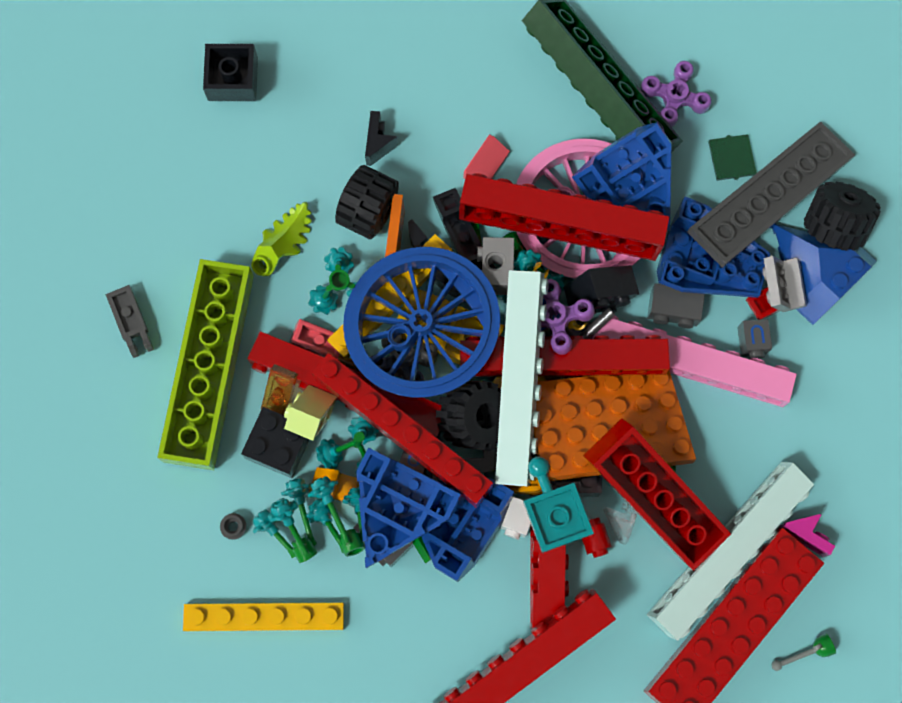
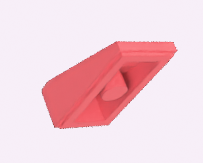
M302 319L297 321L289 343L324 357L330 353L338 360L340 355L327 341L334 332Z

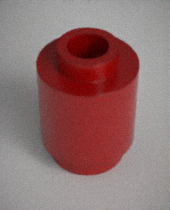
M599 517L589 520L594 534L582 539L587 555L592 554L593 558L609 554L607 549L611 548L612 545L605 524L601 523Z

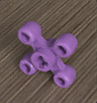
M680 61L675 66L673 73L675 79L669 84H663L655 76H647L641 83V91L646 97L659 96L663 99L665 108L661 110L660 114L671 127H674L677 123V109L682 106L691 107L697 114L707 112L711 106L712 100L709 94L705 92L692 93L689 91L686 82L691 79L694 68L688 61Z
M548 279V290H554L547 292V295L543 294L547 312L546 320L541 321V327L549 328L553 332L551 339L553 351L557 354L565 355L572 348V340L566 333V327L569 322L573 320L589 321L593 318L595 309L592 302L587 299H580L572 306H564L559 302L561 294L559 284L555 280ZM584 308L588 309L585 312H580ZM561 341L565 342V344L562 346L558 345V343Z

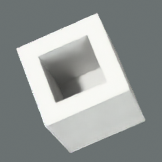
M513 497L500 529L505 530L504 535L519 540L520 536L526 537L531 523L523 504L524 500Z

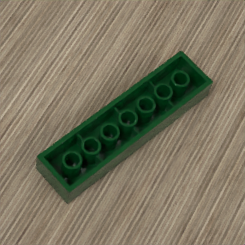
M538 0L521 20L527 27V32L538 40L542 50L552 57L556 62V67L570 79L572 87L584 96L586 104L601 117V122L616 135V140H619L638 127L658 122L671 141L673 152L683 140L566 0Z

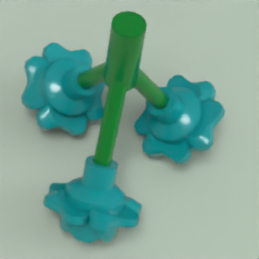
M361 416L352 418V425L348 427V431L352 434L353 441L339 446L336 445L333 439L328 441L322 439L320 445L316 447L317 460L327 469L331 467L336 469L338 463L343 460L342 451L354 446L359 449L362 461L366 453L363 445L368 441L376 440V433L379 431ZM358 461V462H357V469H358V467H359L361 461Z

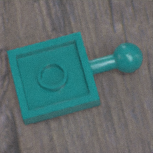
M538 456L530 460L528 470L533 477L538 479L543 494L524 500L523 504L541 552L544 553L591 536L594 532L575 483L553 490L547 475L550 469L549 462L545 458Z

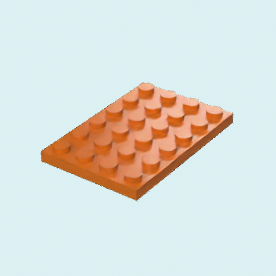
M670 371L666 375L586 376L540 381L537 383V385H541V399L536 401V411L540 412L539 427H534V438H538L536 455L537 457L545 458L549 462L550 469L547 475L550 481L601 475L583 455L621 418L632 425L669 466L692 464L696 460Z

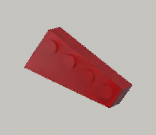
M531 524L530 629H533L541 622L546 624L554 618L553 613L565 605V597L569 596V581H565V570L569 568V556L566 554V545L542 553Z

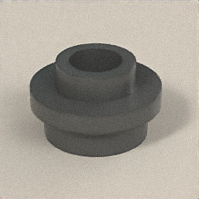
M228 514L220 523V531L227 539H239L246 532V521L239 514ZM237 522L238 529L234 532L230 531V524Z

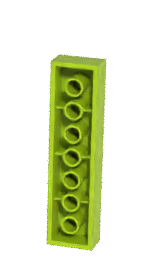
M204 259L199 260L157 456L163 463L215 470L254 278L249 266Z

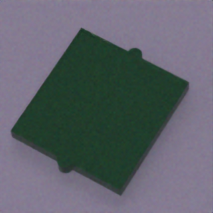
M748 134L733 137L727 135L726 138L708 141L716 181L733 178L738 180L740 177L754 176L757 173Z

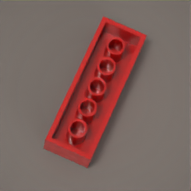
M621 418L583 455L669 548L693 571L731 535L727 528L641 434L624 419Z

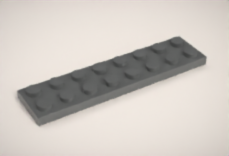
M820 121L691 226L687 233L723 268L813 193L821 184L851 161L855 154Z

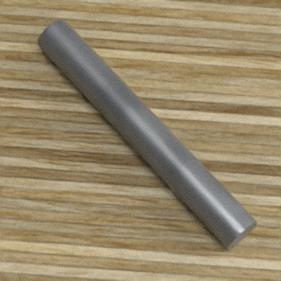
M610 308L606 309L579 336H583L584 339H590L615 316V313Z

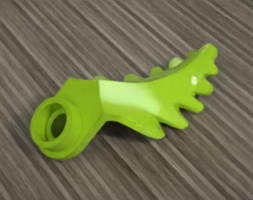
M307 202L296 204V209L291 207L289 210L290 215L284 213L282 216L284 223L275 220L273 222L274 231L265 229L262 232L263 242L258 245L251 262V267L255 274L269 276L275 271L281 257L298 255L301 250L296 244H305L307 242V239L301 233H309L311 230L306 226V224L312 222L307 217V215H311Z

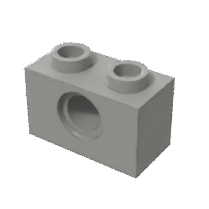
M483 237V247L478 246L477 262H482L481 271L491 283L495 294L507 295L509 270L513 271L514 238ZM496 263L501 267L499 269H492L489 265Z

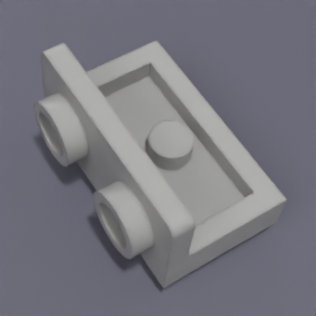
M775 256L764 258L763 276L768 283L769 291H767L766 296L771 307L781 312L806 307L807 302L800 260L793 258L782 261Z

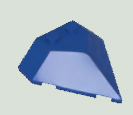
M658 122L634 129L596 153L572 176L587 198L592 200H608L613 205L622 207L624 205H632L637 207L638 210L646 212L650 210L662 212L663 215L669 216L667 230L670 231L672 143Z
M777 224L772 226L773 234H776L779 244L780 259L782 261L793 258L800 260L807 306L796 310L812 325L877 262L863 247H859L858 250L854 251L852 249H848V251L839 248L834 249L825 243H820L816 240V237L811 236L807 231Z
M368 448L356 471L357 482H359L360 488L359 504L362 536L366 551L365 568L374 565L450 520L462 494L396 460Z
M489 479L493 482V489L477 509L461 497L450 520L421 536L435 569L456 582H459L476 565L501 526L513 498L514 491L502 484H495L493 479ZM437 481V482H439V483H441V484H443V485L449 487V486L446 485L444 482H442V481Z

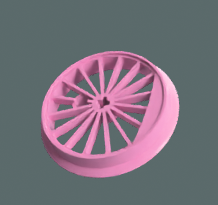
M572 139L554 144L537 154L526 165L516 184L534 185L542 175H545L557 188L556 190L561 191L562 194L570 196L575 194L581 195L576 182L572 178L573 174L568 161L584 160L587 163L596 153L608 147L611 143L596 139ZM563 164L572 189L563 186L549 169ZM517 232L520 241L527 251L531 249L533 252L541 254L543 266L555 273L563 274L570 278H577L592 268L632 266L641 259L616 253L612 260L606 262L602 250L596 249L601 263L585 264V246H581L580 264L564 260L572 243H567L561 257H558L547 250L556 240L549 239L542 245L536 236Z

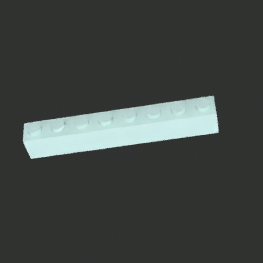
M509 270L495 484L527 487L531 485V480L535 481L536 477L530 474L528 465L533 458V454H537L538 438H534V427H539L540 412L536 411V401L541 399V385H537L538 374H542L543 358H539L540 347L543 348L545 343V332H541V321L546 320L547 312L546 305H543V294L547 295L548 279L544 278L542 272Z
M781 462L725 525L731 535L694 571L688 567L647 613V616L668 637L677 641L680 638H684L690 632L691 625L707 613L711 602L725 592V586L731 579H735L741 574L745 563L759 553V547L775 535L779 524L792 515L793 508L808 497L809 490L814 485L810 479L794 463Z

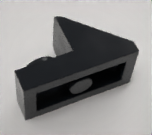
M370 111L365 160L368 166H372L398 146L397 136L384 135L385 121H381L380 111Z

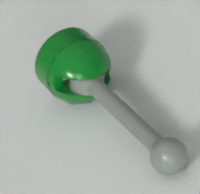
M824 634L815 639L812 649L782 661L774 660L771 666L773 670L779 671L782 669V666L814 653L821 657L832 656L836 654V649L829 635Z

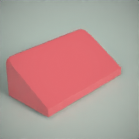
M489 134L466 167L463 178H466V174L480 173L492 179L510 151L494 136Z

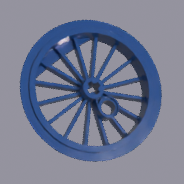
M436 247L409 248L379 260L358 280L345 308L343 321L344 338L354 364L373 384L400 396L415 398L432 397L450 392L462 386L482 369L491 356L497 342L500 328V310L491 283L484 273L471 261L446 249ZM430 268L429 284L424 309H422L413 271L415 269ZM440 270L449 281L429 310L436 271ZM409 271L417 310L413 309L392 278ZM386 282H389L412 314H408L375 293ZM454 286L461 295L437 311ZM374 299L408 320L368 315L365 312L370 301ZM463 301H466L472 309L442 317ZM477 316L483 326V330L441 324ZM422 320L427 325L422 327L418 322ZM363 321L394 324L388 331L363 336ZM439 331L480 336L481 338L473 352ZM407 334L405 342L400 344L394 342L397 335ZM433 335L470 356L469 359L457 368ZM388 338L390 345L373 357L368 356L365 343ZM428 338L438 348L454 370L453 372L437 378ZM424 339L433 380L415 381ZM417 341L410 381L394 377ZM393 350L401 352L388 373L375 364Z

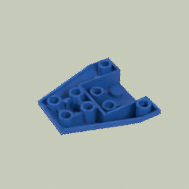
M685 196L670 225V231L668 230L656 270L658 282L687 293L758 298L764 281V258L770 257V252L754 241L722 268L687 233L689 228L709 213L712 208Z

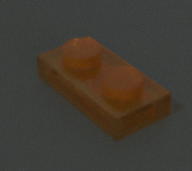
M274 364L270 369L261 409L265 407L284 415L287 406L291 403L298 373Z

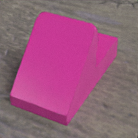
M822 514L786 522L778 528H784L801 544L822 557L831 555L835 548V545L829 542L830 539L826 535L817 531L813 533Z

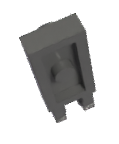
M130 285L105 294L121 336L126 341L132 357L139 356V351L133 338L140 335L145 349L148 352L154 350L147 333L149 332Z

